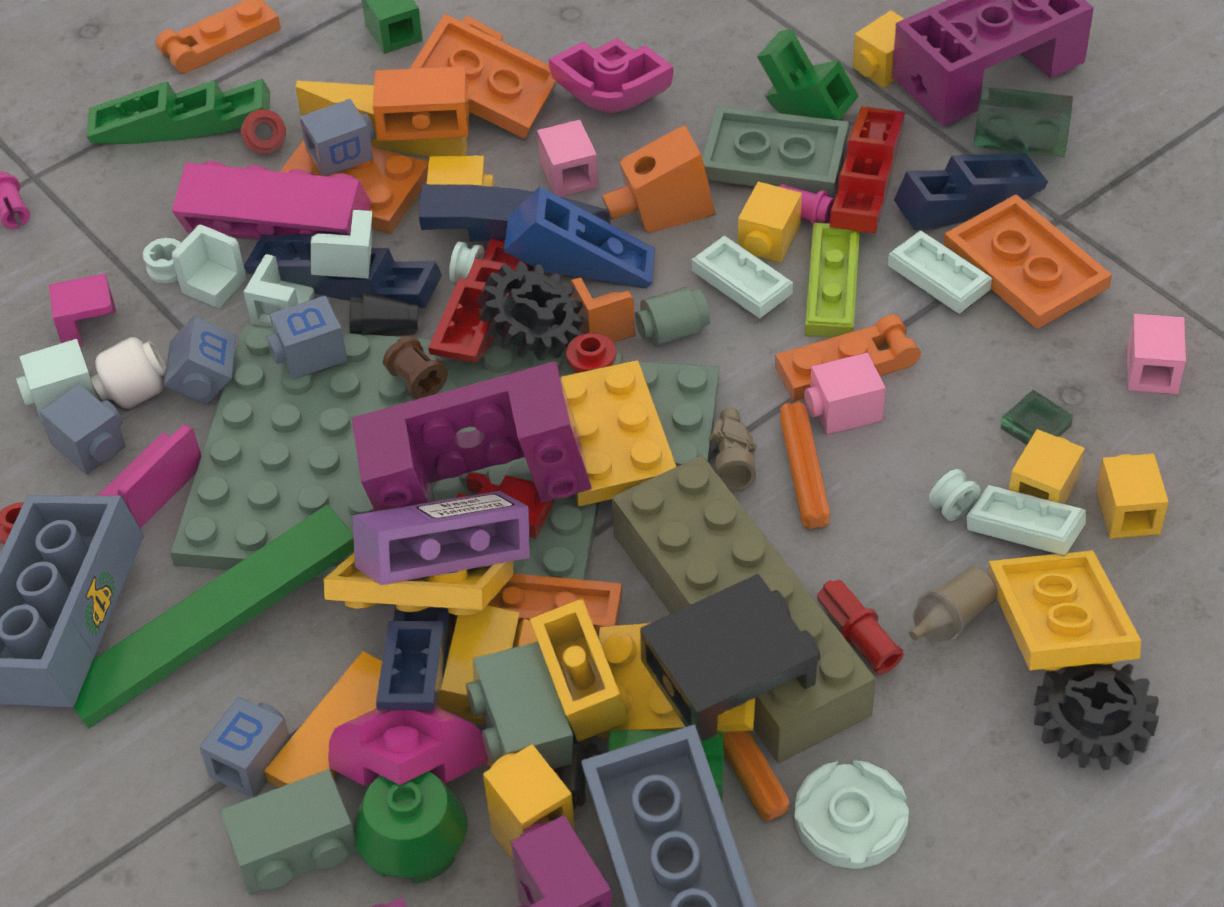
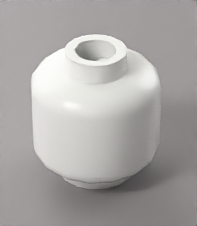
M129 337L102 351L96 357L95 367L98 374L92 376L91 381L103 401L113 400L119 407L131 409L163 391V377H165L166 364L151 341L143 343L138 338Z

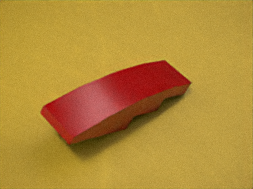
M861 106L848 140L847 157L840 173L838 193L831 209L829 227L876 234L895 164L905 112Z
M491 239L483 258H475L467 278L458 279L428 347L429 355L477 363L492 345L497 335L488 336L486 333L491 322L479 320L478 315L483 307L477 304V300L492 272L498 274L501 266L504 264L514 271L518 262H523L504 252L505 241ZM525 263L528 271H532L533 266Z

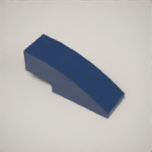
M1026 153L951 155L945 170L906 171L894 202L914 230L936 228L966 222L1016 194L1024 200L1044 190L1048 181Z

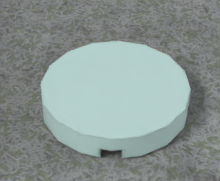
M853 760L852 765H838V761L822 765L806 777L797 791L794 823L800 841L815 857L835 867L861 869L880 864L897 852L907 835L909 809L902 786L888 771L866 761Z

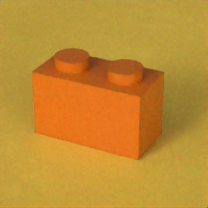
M466 67L375 70L373 112L378 141L469 137V93Z

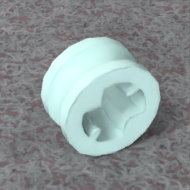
M161 238L150 242L145 247L143 260L151 280L164 284L178 280L172 253L181 244L180 241L174 238Z
M458 242L455 245L449 270L452 283L457 284L459 278H467L475 258H483L485 254L483 246L474 245L472 249H469L467 244L463 242Z
M954 469L945 474L935 484L929 495L928 502L934 509H942V515L948 521H955L963 517L974 506L979 498L981 489L976 482L967 481V476L962 470Z

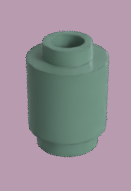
M683 287L641 300L640 311L635 312V321L640 336L644 340L649 338L654 346H658L699 333L701 327L710 324V312L705 296L699 288L689 290L687 287Z

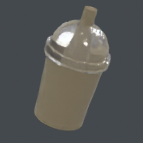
M969 567L937 589L925 592L919 597L913 613L915 628L909 632L910 637L913 640H917L923 636L933 642L954 640L962 633L965 626L996 601L997 589L994 582L980 568Z

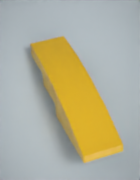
M297 80L295 88L301 116L351 99L359 113H367L372 121L376 135L375 139L370 140L372 146L427 157L466 156L467 137L378 141L373 112L374 85Z

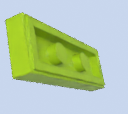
M813 223L805 336L833 338L854 332L860 231L829 227L830 224Z

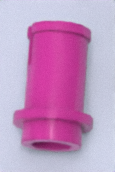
M0 171V219L6 228H19L14 213L17 212L24 225L30 219V212L19 193L21 186L18 179L7 172Z
M785 184L779 186L802 193L801 219L809 220L812 226L813 223H830L831 209L835 199L828 197L826 191L821 190L816 194L788 187Z

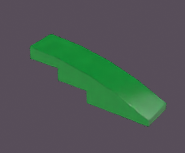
M260 79L223 92L217 82L213 80L175 93L168 81L90 107L86 137L90 143L139 144L185 140L242 128L245 118L250 113L260 109L270 110V90L264 80Z

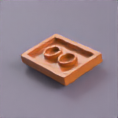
M446 13L410 67V69L465 66L469 93V112L523 139H526L557 85V82L552 78L549 64Z
M304 140L280 170V172L289 173L290 170L299 169L307 171L312 175L322 176L306 151ZM371 146L372 160L334 174H346L360 180L371 200L369 211H372V229L392 234L421 192L422 184L427 183L429 162Z
M1017 194L944 233L943 245L992 277L991 289L1036 329L1041 328L1110 288L1112 274Z

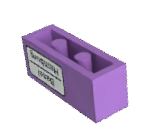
M501 491L353 515L355 567L380 585L530 558L528 506Z

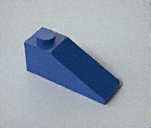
M542 187L536 189L508 216L504 252L535 268L539 264L543 266L544 272L647 288L652 284L654 247Z

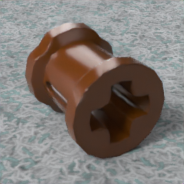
M406 336L398 339L395 344L387 349L383 358V365L392 376H399L407 384V391L415 400L437 394L447 380V368L441 362L431 360L423 352V347L415 337Z

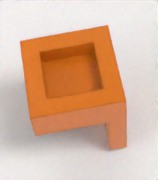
M581 277L571 280V286L575 289L572 293V300L581 301L583 304L578 315L585 318L580 328L582 334H601L608 337L613 343L635 336L634 298L629 291L621 293L615 291L592 298Z

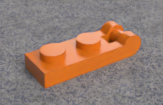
M243 0L235 6L213 16L206 17L200 22L178 32L172 29L164 30L157 36L155 43L157 49L165 57L170 58L171 64L180 73H188L280 30L281 26L279 16L263 0Z
M891 314L881 318L874 326L775 354V368L793 401L804 399L805 389L810 388L811 366L868 352L879 376L912 366L919 360L921 352L912 338H906L907 330L898 315ZM886 346L890 347L889 349L883 351L878 350L879 348H883Z

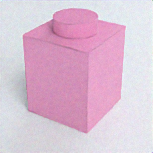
M581 120L537 130L540 165L553 194L564 197L599 188L597 154Z
M1134 314L1127 345L1128 391L1178 394L1186 364L1184 317Z
M868 352L811 366L810 388H806L804 392L805 402L812 418H819L826 435L883 421L886 388Z

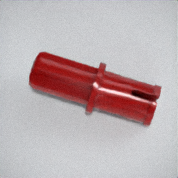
M830 580L823 585V588L817 594V600L841 628V634L848 643L853 642L877 674L887 673L896 667L904 656L903 650L895 644L878 624V614L874 609H866L841 580Z

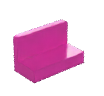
M184 424L172 436L162 432L97 496H121L139 528H141L196 474L201 453L194 429Z

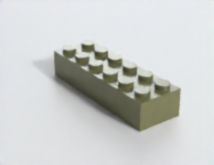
M703 455L612 496L614 536L670 614L759 574L771 591L777 590L782 594L788 604L791 618L800 631L807 630L815 639L821 656L820 661L817 663L816 685L804 689L795 678L755 697L753 729L778 764L872 716L876 678Z

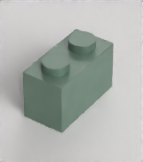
M538 641L473 658V681L466 683V692L473 715L483 714L488 729L482 730V738L490 763H495L504 755L516 754L533 744L552 769L572 764L573 733Z
M329 769L220 810L249 895L261 890L280 888L286 885L292 878L318 868H332L342 863L346 857L358 853L354 843L355 836L351 821Z

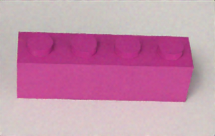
M205 161L203 164L186 162L172 212L186 232L189 233L201 224L230 237L259 240L262 235L341 234L350 236L353 210L369 211L371 200L360 180L346 174H334L332 177L312 175L307 171L299 169L290 170L288 173L270 171L258 165L239 168L229 167L217 161Z

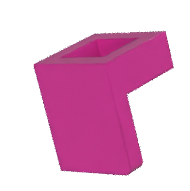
M106 273L49 284L52 316L61 343L77 339L79 346L83 347L79 320L112 314L116 311Z

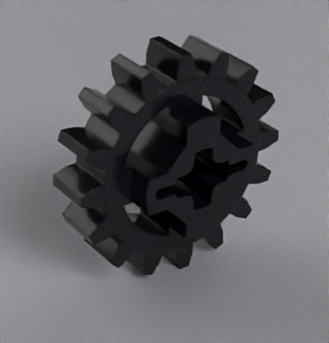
M518 262L514 271L504 264L501 266L498 274L492 272L477 300V304L483 307L478 315L479 320L491 322L486 332L488 336L500 335L504 338L501 348L505 350L514 345L518 347V355L521 358H524L528 351H533L539 361H543L548 352L556 358L560 357L568 344L579 335V329L585 319L578 315L583 304L581 301L570 299L575 290L572 286L561 287L558 284L561 275L555 273L549 278L544 275L543 266L539 264L534 271H528L524 262ZM553 325H558L557 328L552 329Z
M1087 664L1062 667L1059 669V673L1053 670L1045 672L1043 685L1038 686L1034 701L1036 710L1033 721L1034 725L1044 726L1041 738L1044 744L1056 741L1060 743L1057 755L1059 758L1063 759L1073 752L1079 755V767L1085 768L1090 758L1098 759L1103 770H1109L1112 757H1117L1122 763L1128 765L1132 762L1135 750L1142 753L1147 751L1150 738L1155 735L1159 716L1155 715L1159 700L1156 696L1147 695L1150 681L1147 678L1136 681L1131 678L1134 667L1131 664L1123 666L1120 670L1113 668V664Z

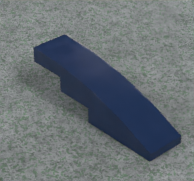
M422 184L418 216L421 230L467 228L470 242L490 241L491 239L505 240L508 216L533 192L480 185ZM561 197L611 224V219L606 209Z
M316 234L262 235L244 264L245 271L248 274L254 275L266 254L276 256L281 281L312 287L315 294L350 301L351 296L362 297L363 292L405 301L410 304H418V308H426L442 277L436 261L395 262L389 248H371L369 279L311 275V238Z
M395 605L393 621H388L376 698L377 710L435 709L448 660L455 615L449 613L448 608L428 607L422 611L404 612L397 610Z

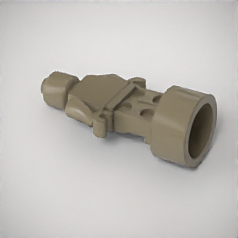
M726 408L721 412L720 419L715 420L714 429L709 436V440L711 442L713 440L716 441L720 452L714 460L715 472L730 491H740L751 486L756 479L753 453L757 446L753 443V437L748 429L745 428L743 423H740V413L738 410Z

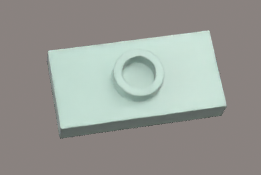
M921 230L889 253V267L958 314L991 290L992 277Z
M725 235L692 259V271L759 319L793 294L792 281Z
M991 485L987 486L967 515V529L969 531L1063 556L1067 554L1086 524L1085 509Z

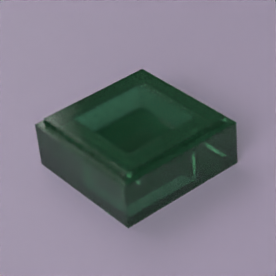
M1032 390L1002 417L1000 429L1027 445L1036 429L1060 437L1071 427L1073 414L1037 391Z

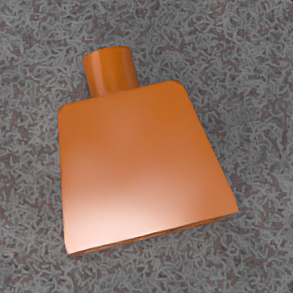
M685 125L622 158L620 167L625 186L602 194L603 203L611 220L635 212L644 231L649 233L716 214L702 155Z

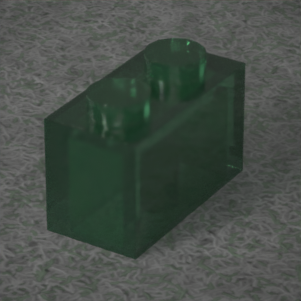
M982 86L973 147L1065 158L1073 96Z

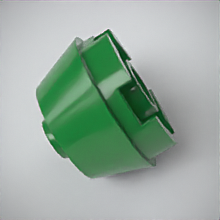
M429 771L401 785L380 775L369 786L355 816L353 824L354 843L360 856L378 875L384 878V874L402 878L412 877L413 883L425 882L439 876L454 863L455 855L466 837V810L460 798L436 775Z

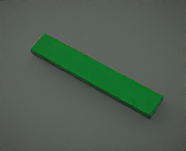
M329 504L325 505L93 659L75 702L74 709L87 728H91L354 551V534Z

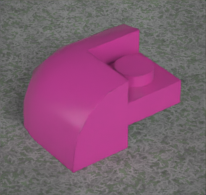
M619 38L596 49L591 48L583 41L549 59L552 78L585 106L606 114L631 110L665 92L671 86L674 66L646 45L634 51Z
M435 706L434 710H377L376 708L336 727L329 739L328 751L329 768L363 786L371 784L380 775L401 785L427 771L436 775L442 782L447 783L488 762L482 733L473 722L438 706Z

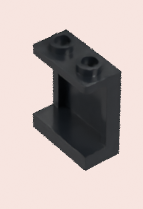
M759 574L640 628L642 663L685 727L695 724L701 742L717 735L718 715L795 678L804 689L816 685L817 663L820 661L821 656L815 639L807 630L800 631L791 618L788 604L782 594L777 590L771 591Z

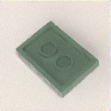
M716 106L702 155L707 180L756 186L757 182L777 187L785 184L788 187L816 194L823 190L828 193V196H834L848 138L849 122Z
M622 360V363L631 362L633 360ZM639 361L676 467L701 455L709 463L712 443L709 440V436L712 434L719 386V366Z

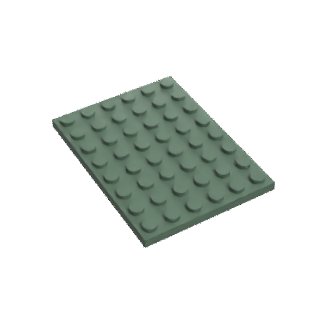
M244 325L234 354L232 379L223 388L170 552L174 565L229 570L327 504H329L352 533L353 515L375 512L361 483L351 417L415 400L408 393L407 384L399 376H392L383 365V358L387 349L402 337L369 334L362 336V334L343 333L347 362L292 380L285 363L276 364L271 355L266 336L274 334L273 327ZM416 338L423 347V352L431 360H437L447 368V380L438 393L554 361L557 363L561 377L576 374L567 362L566 349L563 350L560 357L556 358L548 352L544 360L539 361L533 351H528L525 357L521 358L518 355V347L514 345L504 350L501 348V344H492L477 363L429 355L428 347L432 339ZM616 353L613 365L622 363L623 353ZM468 427L461 429L458 432H470L475 430L476 428ZM525 457L513 460L507 464L473 471L487 476L492 484L499 486L505 475L534 482ZM468 473L456 478H447L432 483L435 501L454 499L458 493L469 496L478 493L468 491L466 481ZM575 495L563 499H555L537 539L529 537L530 558L513 561V572L516 574L587 580L600 502L578 507ZM354 551L346 555L344 558H342L341 560H339L338 562H336L335 564H333L332 566H330L314 578L327 577L334 569H336L343 561H345L352 553H354Z

